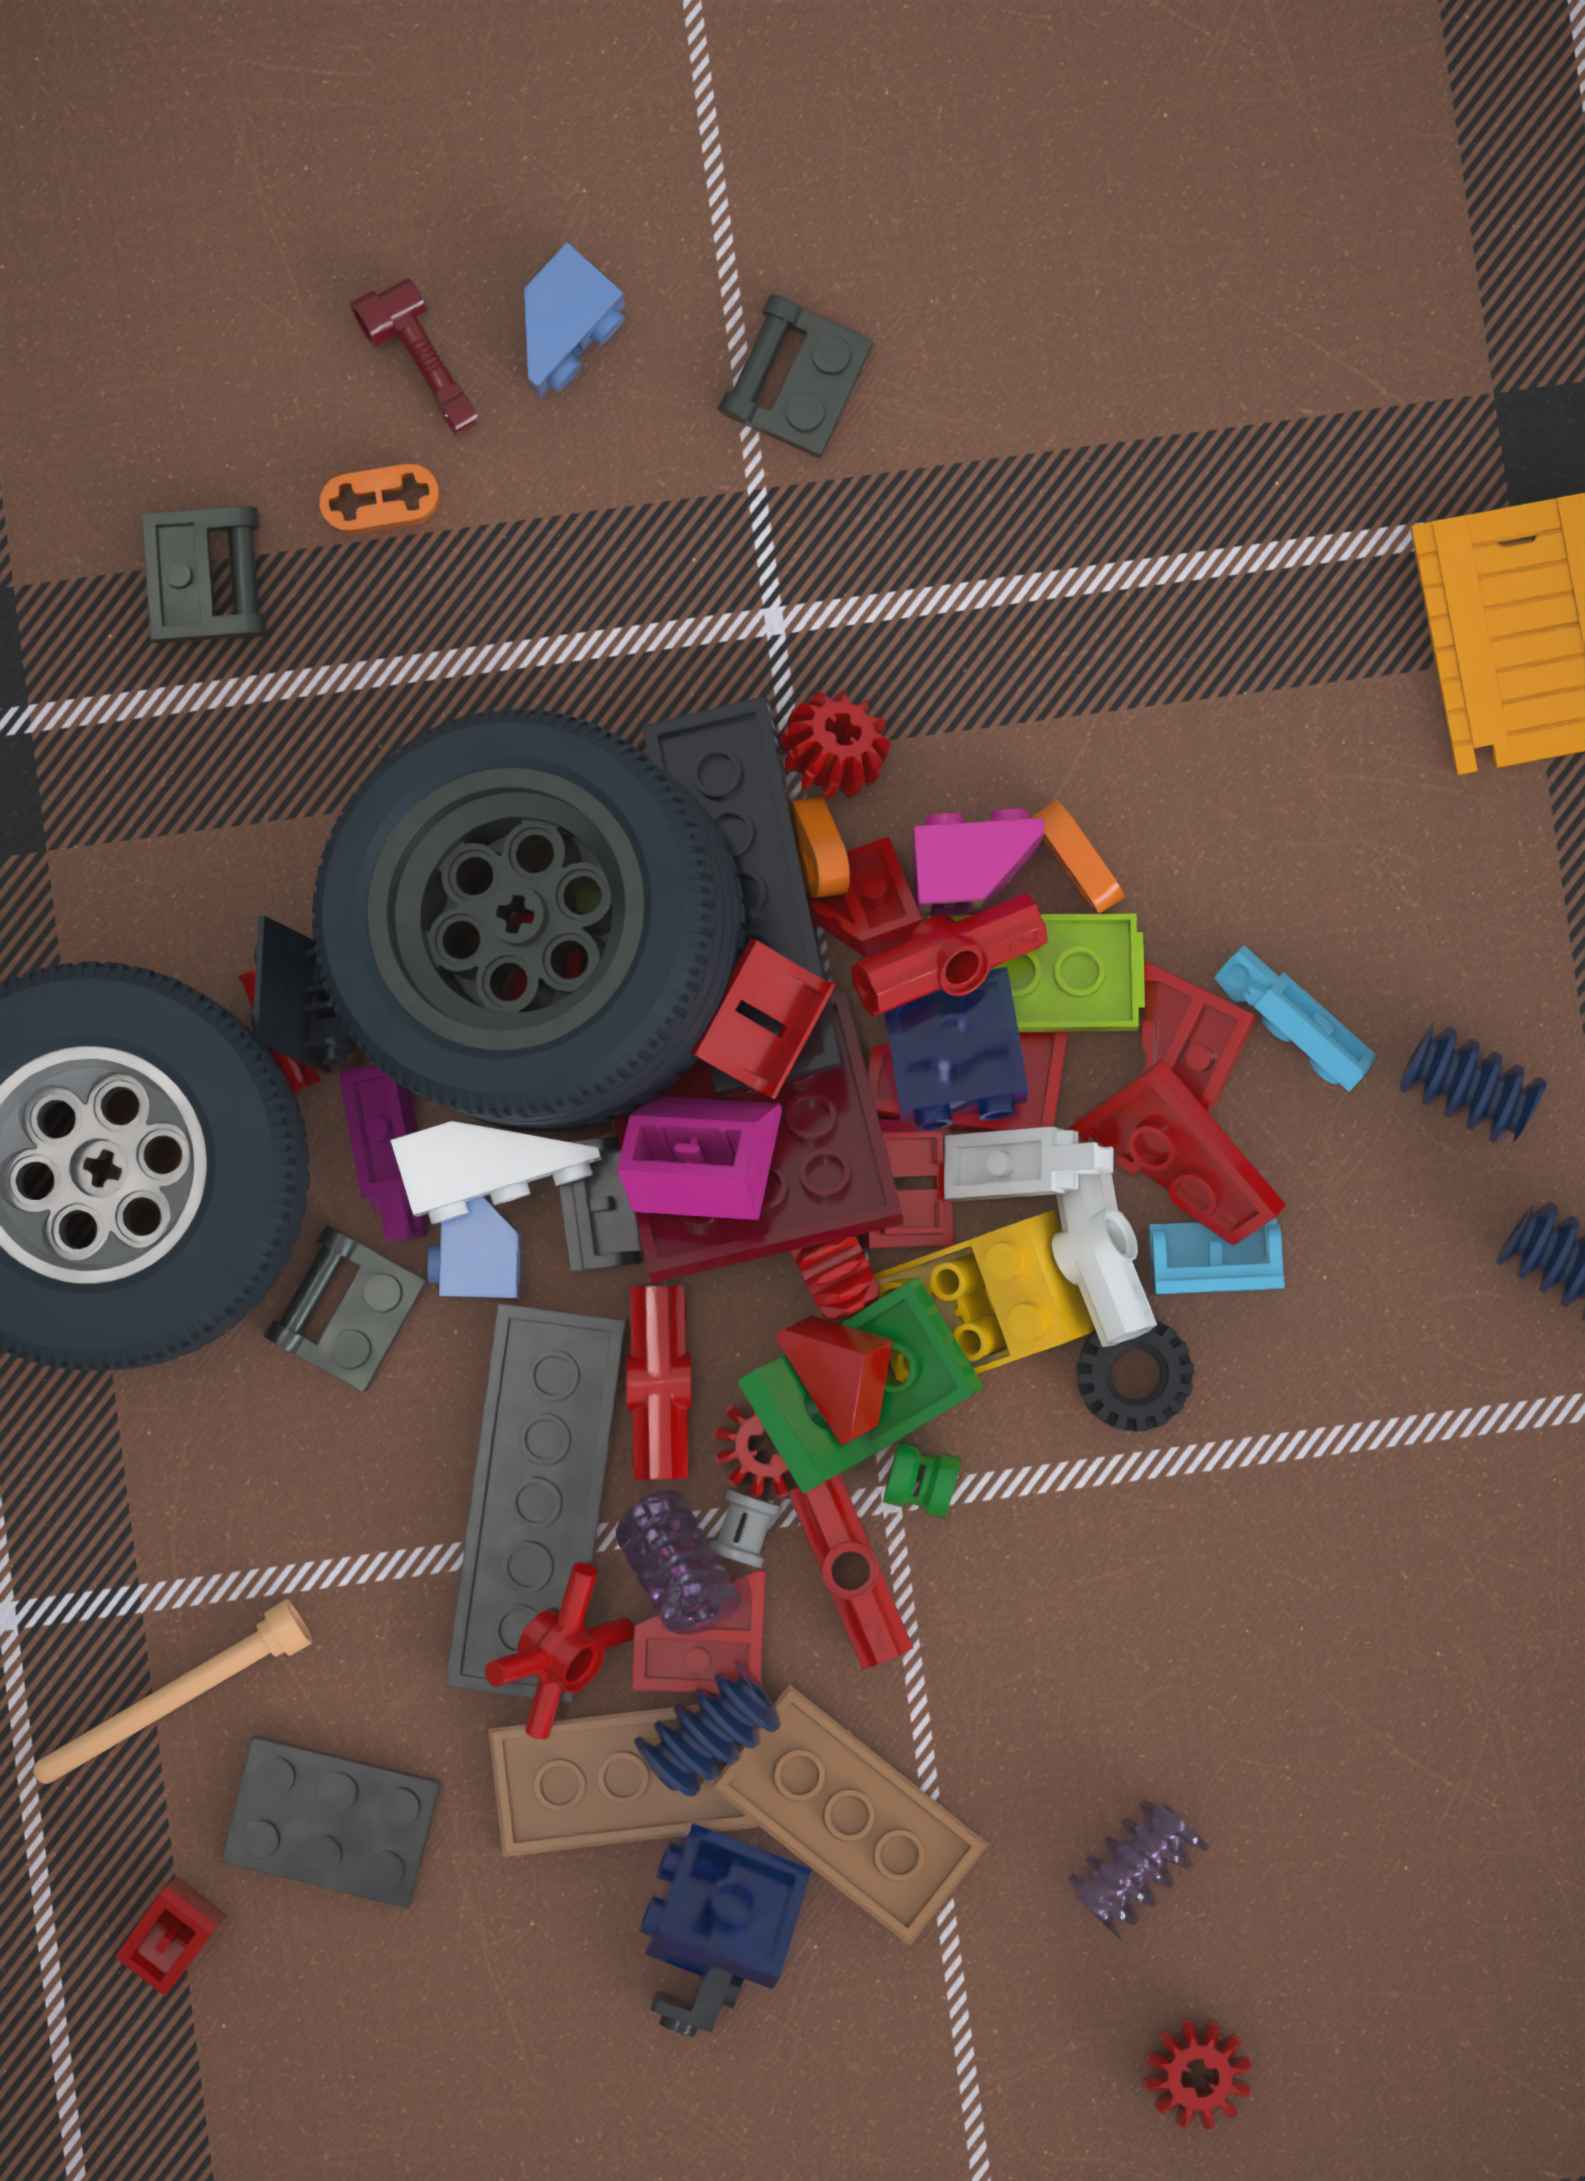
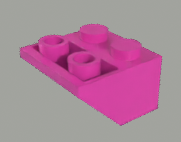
M1027 809L990 812V821L964 823V814L940 813L926 816V825L914 826L911 842L914 897L920 915H973L985 910L1039 849L1044 833V818L1029 819Z
M658 1096L642 1105L629 1116L617 1167L618 1175L632 1211L759 1220L782 1113L780 1103Z

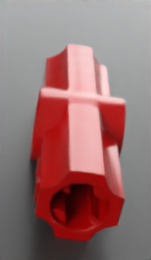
M1026 893L959 921H955L949 915H933L922 921L914 929L908 942L861 960L855 966L850 967L852 984L858 993L862 1007L872 1017L940 989H943L949 995H966L977 989L984 982L991 968L1039 949L1041 945L1048 943L1046 924L1039 913L1037 904Z
M685 1286L630 1287L631 1354L626 1356L627 1408L628 1412L633 1413L632 1469H634V1480L689 1478L687 1411L692 1410L691 1353H686L687 1299L685 1296Z
M841 1474L804 1494L799 1486L787 1491L862 1670L881 1664L913 1649L914 1647L879 1567L878 1559L871 1548ZM849 1551L857 1552L864 1556L869 1565V1572L865 1581L859 1586L851 1588L838 1584L831 1572L835 1559L842 1553Z

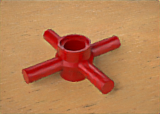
M577 1562L573 1564L559 1613L554 1610H545L539 1613L528 1623L522 1632L518 1642V1652L490 1661L485 1667L486 1678L495 1687L531 1675H535L539 1679L525 1726L526 1734L535 1739H547L550 1736L563 1690L568 1693H576L585 1688L599 1672L604 1660V1650L630 1642L634 1638V1625L627 1617H620L591 1628H587L583 1624L598 1574L597 1569L588 1563Z

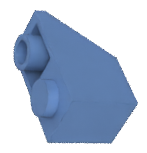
M568 242L524 288L528 380L531 390L539 398L550 387L557 392L561 391L581 369L583 364L577 358L593 341L597 342L600 346L603 345L614 335L625 320V316L620 313L625 307L624 293Z
M485 1196L467 1201L466 1205L469 1213L441 1222L440 1245H429L428 1283H438L439 1296L520 1298L521 1234Z

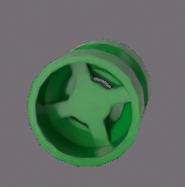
M899 1441L888 1477L883 1503L897 1507H903L911 1503L921 1506L926 1515L945 1519L957 1480L961 1457L941 1453L936 1457L922 1454L917 1445ZM920 1464L925 1465L918 1494H915L913 1489Z

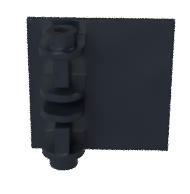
M265 915L259 916L258 941L254 949L256 979L255 998L251 1009L252 1037L257 1043L322 1073H331V1065H344L347 1063V1054L354 1052V1043L342 1026V1020L338 1019L329 1001L330 995L326 994L320 976L322 969L318 968L314 949L317 943L313 939Z

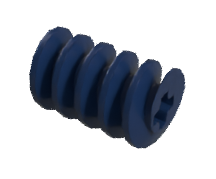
M1433 1022L1424 1034L1403 1072L1399 1091L1406 1093L1420 1081L1424 1083L1422 1104L1428 1106L1439 1095L1443 1094L1447 1096L1444 1111L1445 1117L1451 1118L1465 1106L1469 1109L1467 1129L1472 1131L1485 1119L1491 1121L1488 1141L1494 1144L1509 1131L1514 1134L1513 1142H1515L1533 1115L1547 1086L1546 1080L1536 1077L1522 1088L1524 1067L1514 1064L1505 1073L1499 1075L1502 1062L1501 1054L1491 1052L1478 1063V1041L1470 1039L1458 1050H1455L1457 1030L1453 1027H1447L1433 1038Z
M1547 1202L1534 1212L1533 1205L1525 1212L1512 1230L1497 1256L1496 1263L1503 1265L1516 1254L1522 1258L1517 1277L1523 1280L1536 1269H1540L1543 1271L1539 1291L1544 1294L1560 1282L1564 1285L1560 1305L1566 1308L1580 1297L1585 1299V1234L1576 1240L1579 1220L1574 1216H1569L1554 1226L1558 1211L1557 1205ZM1585 1306L1581 1318L1585 1320Z
M735 1659V1665L740 1678L734 1682L718 1671L714 1675L720 1693L717 1697L714 1698L699 1687L694 1691L700 1709L697 1713L694 1714L679 1703L674 1707L680 1725L677 1729L674 1730L658 1719L654 1723L660 1741L654 1746L639 1735L634 1739L635 1746L646 1764L666 1787L675 1792L678 1790L687 1796H695L701 1789L697 1774L707 1780H715L721 1773L717 1758L732 1765L740 1759L741 1755L737 1741L747 1748L754 1749L761 1741L757 1725L773 1733L781 1725L777 1709L767 1691L749 1670Z

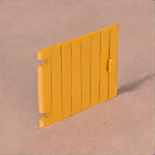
M1585 493L1410 526L1456 775L1459 776L1478 771L1474 748L1491 745L1496 768L1585 752Z

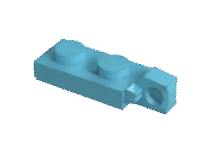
M1244 945L1233 954L1214 977L1234 1002H1247L1249 1006L1256 1008L1262 1014V1022L1273 1035L1286 1042L1293 1041L1310 1057L1309 1062L1315 1072L1327 1082L1332 1084L1340 1083L1350 1092L1375 1062L1376 1054L1286 973L1283 972L1278 976Z

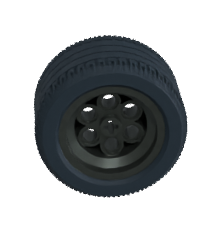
M501 709L498 712L491 710L471 715V718L463 716L446 722V726L438 725L421 733L420 738L414 737L408 743L398 748L399 752L396 754L394 752L391 753L387 759L377 765L378 769L375 772L371 771L368 777L360 783L358 792H353L351 799L343 807L345 809L342 816L338 815L337 822L330 831L332 833L331 839H327L325 850L321 855L322 865H318V874L314 884L317 887V891L313 892L312 913L315 914V918L312 919L313 941L317 943L314 949L318 968L322 969L320 976L326 994L330 995L329 1001L338 1019L342 1020V1026L351 1039L357 1042L358 1048L368 1059L376 1063V1066L391 1079L396 1080L398 1084L415 1094L421 1095L425 1099L492 1125L530 1132L535 1130L539 1132H560L562 1129L570 1131L586 1128L588 1124L596 1126L612 1121L614 1116L622 1117L636 1110L638 1104L644 1105L660 1095V1090L666 1091L681 1078L680 1074L683 1071L687 1072L699 1059L690 1052L703 1035L715 1014L727 988L730 976L741 958L740 954L744 952L745 931L742 930V927L745 926L744 904L740 902L743 900L740 880L735 876L737 874L735 863L731 853L727 851L728 846L720 830L715 827V822L706 809L699 804L694 795L668 772L648 759L631 744H628L610 731L604 730L600 726L583 719H577L574 716L557 712L550 713L546 710L526 709L523 711L522 709ZM551 843L554 849V858L551 864L544 871L532 873L529 867V857L532 851L540 844ZM487 865H491L493 882L489 889L482 894L472 895L470 892L472 883ZM598 884L602 895L600 904L591 913L579 915L576 908L578 894L584 887ZM524 908L534 913L532 924L522 923L518 928L510 923L512 912L519 913ZM477 928L480 934V944L477 951L469 958L460 959L456 950L458 938L464 931ZM585 948L588 954V965L585 971L576 978L567 979L563 971L564 959L573 949ZM516 970H524L527 976L525 992L518 999L507 1001L503 994V984L506 977Z

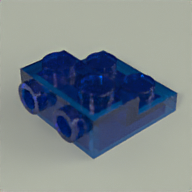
M1008 967L990 969L984 982L969 994L954 996L940 989L883 1013L900 1123L914 1120L916 1130H937L953 1124L952 1114L978 1111L979 1120L995 1121L1016 1115V1105L1027 1103L1029 1090Z
M692 1823L679 1845L673 1842L668 1843L660 1861L656 1878L667 1882L662 1899L654 1895L651 1897L640 1924L639 1932L650 1936L645 1955L702 1977H706L711 1967H715L773 1990L782 1973L812 1869Z

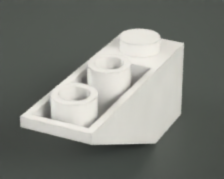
M456 1121L447 1122L391 1140L413 1215L419 1217L429 1214L431 1224H437L468 1214L466 1202L491 1195L493 1205H498L531 1194L528 1183L552 1175L555 1186L591 1176L593 1174L590 1163L602 1160L597 1147Z

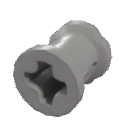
M728 1489L725 1499L730 1504L718 1540L710 1541L708 1551L762 1568L764 1558L760 1551L771 1518L779 1516L782 1507Z

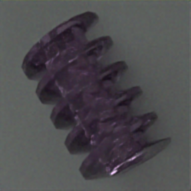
M659 1490L640 1499L622 1516L616 1528V1542L623 1553L627 1555L629 1565L637 1573V1579L645 1592H648V1598L656 1611L659 1612V1618L666 1629L676 1634L687 1635L704 1632L721 1624L735 1612L740 1605V1593L735 1585L729 1584V1574L723 1566L718 1565V1555L712 1547L707 1546L708 1538L701 1528L696 1527L697 1519L690 1509L685 1508L686 1500L682 1494L673 1490Z
M1143 1799L1139 1806L1147 1822L1143 1825L1127 1817L1121 1822L1129 1841L1124 1843L1110 1836L1103 1840L1111 1860L1107 1862L1090 1854L1085 1861L1093 1878L1089 1881L1074 1873L1067 1878L1075 1896L1120 1940L1122 1938L1114 1920L1118 1919L1135 1926L1139 1922V1918L1132 1902L1136 1900L1149 1907H1153L1157 1903L1150 1883L1153 1881L1169 1889L1175 1884L1167 1865L1172 1863L1186 1870L1193 1866L1185 1846L1190 1844L1203 1851H1207L1210 1848L1166 1803L1160 1806L1147 1799Z

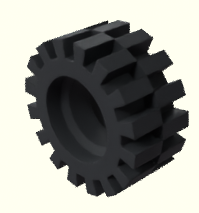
M1156 1320L1157 1326L1153 1327L1151 1331L1113 1346L1102 1347L1098 1334L1094 1331L1093 1335L1084 1343L1081 1349L1080 1359L1076 1366L1079 1393L1082 1395L1090 1412L1111 1427L1135 1432L1148 1431L1149 1429L1160 1427L1168 1423V1420L1174 1415L1180 1413L1184 1408L1183 1404L1187 1397L1191 1395L1194 1364L1191 1363L1189 1357L1190 1351L1186 1343L1182 1342L1178 1337L1177 1332L1170 1326L1162 1324L1159 1320ZM1131 1348H1139L1149 1352L1157 1361L1160 1371L1156 1388L1149 1395L1140 1399H1129L1122 1396L1115 1390L1110 1379V1368L1116 1356Z

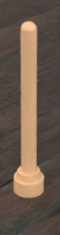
M288 1599L265 1611L266 1619L256 1624L257 1632L40 1759L34 1766V1777L40 1783H52L266 1655L272 1653L274 1657H277L285 1652L288 1656H292L313 1643V1640L301 1615Z

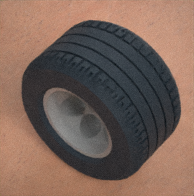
M98 961L78 962L76 965L70 962L50 965L47 970L43 967L23 973L22 978L14 976L0 983V1348H2L3 1352L20 1359H28L29 1362L70 1370L134 1369L177 1359L178 1356H185L202 1348L204 1344H210L224 1335L228 1328L232 1329L246 1317V1313L249 1310L252 1311L262 1301L266 1290H270L281 1275L279 1273L281 1267L285 1268L293 1252L291 1247L293 1242L297 1243L302 1228L300 1221L301 1217H305L308 1198H305L306 1191H309L310 1171H307V1164H310L309 1145L305 1143L307 1133L304 1120L299 1114L301 1109L295 1093L291 1092L290 1083L282 1068L278 1067L277 1060L266 1046L257 1043L252 1037L253 1031L248 1026H245L239 1018L226 1008L224 1009L220 1004L187 984L181 983L179 980L138 966L129 967L127 964L105 962L100 964ZM128 1089L132 1090L138 1097L140 1104L139 1113L129 1124L116 1125L109 1117L107 1110L108 1102L116 1092ZM66 1102L75 1112L76 1121L74 1128L63 1138H53L45 1129L44 1118L46 1112L56 1103ZM174 1138L182 1149L181 1163L173 1172L160 1174L151 1164L150 1152L159 1140ZM108 1152H113V1164L122 1168L121 1176L118 1180L107 1179L103 1188L97 1186L99 1175L90 1171L91 1163L94 1159L105 1160ZM46 1164L53 1172L54 1187L47 1197L40 1200L31 1199L26 1194L23 1186L24 1176L32 1166ZM143 1199H151L157 1203L161 1210V1222L155 1232L140 1236L130 1225V1211L137 1202ZM87 1212L96 1221L98 1228L97 1236L88 1247L77 1249L67 1239L66 1226L70 1218L75 1214Z

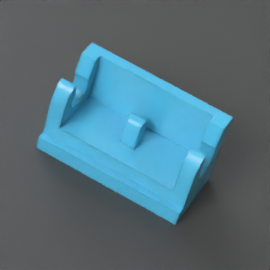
M1273 1219L1234 1246L1200 1222L1148 1225L1151 1295L1285 1288L1280 1224L1277 1225V1219Z

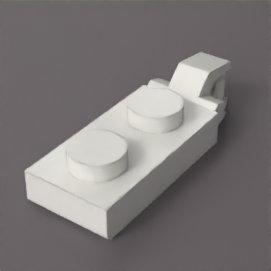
M1056 1127L944 1136V1199L953 1202L1065 1194V1190H1078V1175L1113 1173V1147L1098 1146V1143L1095 1142L1078 1144V1131L1064 1130Z

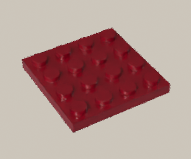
M846 989L832 992L830 996L845 1068L785 1081L775 1099L759 1094L752 1089L720 1097L715 1092L710 1065L698 1059L687 1072L683 1071L680 1074L681 1078L666 1091L660 1090L659 1096L780 1103L782 1113L759 1220L635 1212L651 1284L904 1224ZM634 1111L619 1118L614 1116L613 1120L620 1151L622 1150L629 1116Z

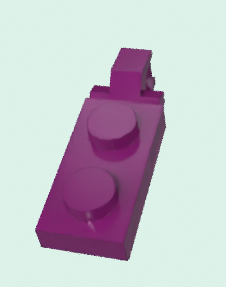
M376 1064L341 1072L339 1080L361 1198H369L373 1211L381 1212L386 1242L404 1241L426 1236L425 1215L419 1217L413 1215L391 1144L393 1139L418 1132L411 1091L398 1084L396 1080L391 1079Z

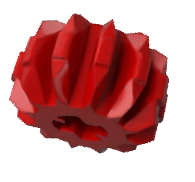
M845 689L836 694L833 700L819 690L810 697L807 704L800 702L798 706L794 707L787 720L788 726L785 727L780 737L781 745L779 749L787 753L784 760V771L803 774L801 791L815 784L821 787L825 801L834 796L837 790H840L851 800L860 793L863 786L870 787L871 784L878 780L883 771L882 764L890 753L889 746L891 741L882 736L885 731L886 719L868 717L869 699L856 706L849 703Z
M855 1236L790 1251L824 1318L832 1322L846 1316L850 1318L864 1310L867 1305L878 1300L879 1284Z
M730 1404L725 1412L729 1418L741 1427L738 1432L725 1427L715 1428V1438L735 1442V1449L715 1454L716 1464H726L737 1458L742 1465L734 1470L727 1479V1482L733 1487L743 1480L748 1471L755 1474L750 1488L751 1497H761L764 1477H773L774 1491L777 1497L786 1496L787 1486L781 1474L787 1470L789 1471L780 1454L773 1453L770 1463L761 1462L754 1457L758 1453V1449L752 1451L749 1449L751 1434L758 1436L764 1432V1427L752 1406L750 1405V1408L754 1415L747 1419L738 1407Z
M1185 2018L1181 2020L1183 2040L1176 2042L1172 2034L1166 2029H1162L1158 2033L1160 2041L1169 2050L1167 2055L1157 2051H1147L1145 2053V2062L1154 2068L1163 2070V2072L1148 2075L1143 2079V2084L1147 2091L1165 2090L1154 2103V2107L1159 2114L1162 2115L1169 2112L1179 2103L1175 2120L1178 2127L1187 2128L1191 2122L1194 2110L1199 2111L1202 2126L1205 2130L1214 2128L1215 2123L1211 2111L1212 2108L1219 2105L1225 2116L1233 2119L1238 2114L1235 2106L1227 2096L1229 2093L1240 2097H1248L1251 2093V2087L1243 2080L1233 2078V2076L1250 2071L1253 2065L1249 2057L1238 2056L1230 2058L1242 2043L1235 2033L1226 2036L1216 2045L1220 2034V2025L1217 2021L1208 2020L1200 2038L1197 2037L1193 2021L1190 2018ZM1195 2059H1201L1207 2069H1214L1213 2077L1204 2076L1208 2084L1201 2088H1194L1189 2079H1181L1183 2070L1191 2072L1188 2063Z

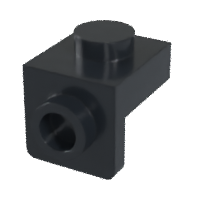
M714 1943L693 2003L656 1991L651 2004V2010L662 2014L659 2024L667 2029L691 2037H695L698 2028L711 2033L721 2005L733 2009L742 1987L746 1972L735 1968L739 1952Z

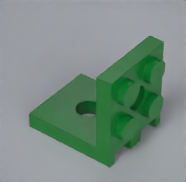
M919 1277L905 1283L841 1323L845 1326L893 1340L891 1349L900 1351L909 1362L910 1372L906 1381L894 1379L887 1371L879 1425L841 1446L786 1355L755 1369L737 1381L803 1494L870 1458L984 1388Z

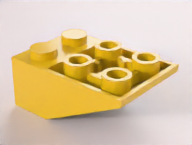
M1055 1210L1019 1221L874 1274L880 1287L878 1300L905 1283L919 1277L976 1374L1067 1343L1096 1331L1079 1286L1072 1284L1066 1279L1055 1261L1052 1251V1239L1054 1234L1062 1231ZM891 1349L889 1360L896 1379L906 1381L910 1372L909 1362L900 1351Z

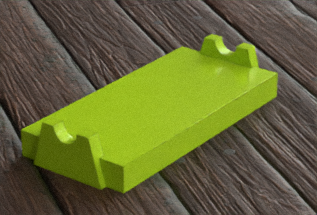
M1136 913L1040 914L1046 924L1048 943L1041 945L1039 949L991 968L984 982L969 994L954 996L940 989L892 1009L894 1010L895 1033L1137 1031L1139 1028V1008L1145 1007L1143 932H1137ZM921 915L923 921H924L925 919L929 918L930 916H933V915ZM971 915L949 916H951L955 921H959Z

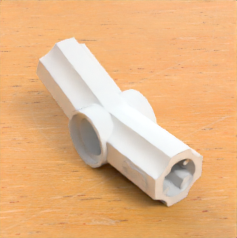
M1112 1174L1078 1175V1190H1065V1194H1056L1062 1231L1054 1234L1052 1251L1055 1261L1066 1279L1072 1284L1079 1286L1102 1347L1113 1346L1151 1331L1153 1327L1157 1326V1323L1132 1262L1138 1254L1137 1240L1130 1223L1118 1211Z

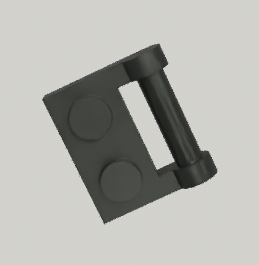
M770 294L762 310V314L766 316L765 321L732 392L726 391L717 410L741 424L821 459L873 346V340L811 313L786 298ZM790 328L805 335V338L772 411H768L755 404V401Z
M237 506L142 514L150 640L153 643L218 638H254L267 634L266 615L259 614L253 535V530L259 528L257 507ZM228 531L234 615L215 616L209 532Z
M326 1225L317 1242L322 1244L319 1252L279 1322L273 1320L264 1337L358 1390L366 1392L424 1289L427 1280ZM345 1257L361 1267L321 1339L316 1343L301 1334Z

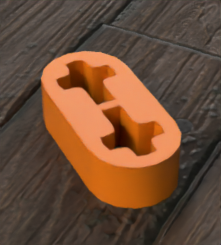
M401 464L342 474L332 478L324 486L320 494L319 507L326 523L334 531L343 535H359L418 525L428 521L436 513L440 505L441 492L435 477L427 468L418 464ZM409 478L415 479L419 488H429V495L419 498V509L408 510L405 502L402 500L384 502L383 495L402 492L404 490V480ZM345 489H352L358 499L376 497L377 504L357 508V519L352 521H346L341 511L331 510L332 504L341 501V491Z
M820 796L790 800L810 895L813 898L846 894L850 884L847 852L826 802Z
M1057 799L1030 816V819L1044 818L1043 842L1095 914H1103L1125 898L1121 887L1069 812Z

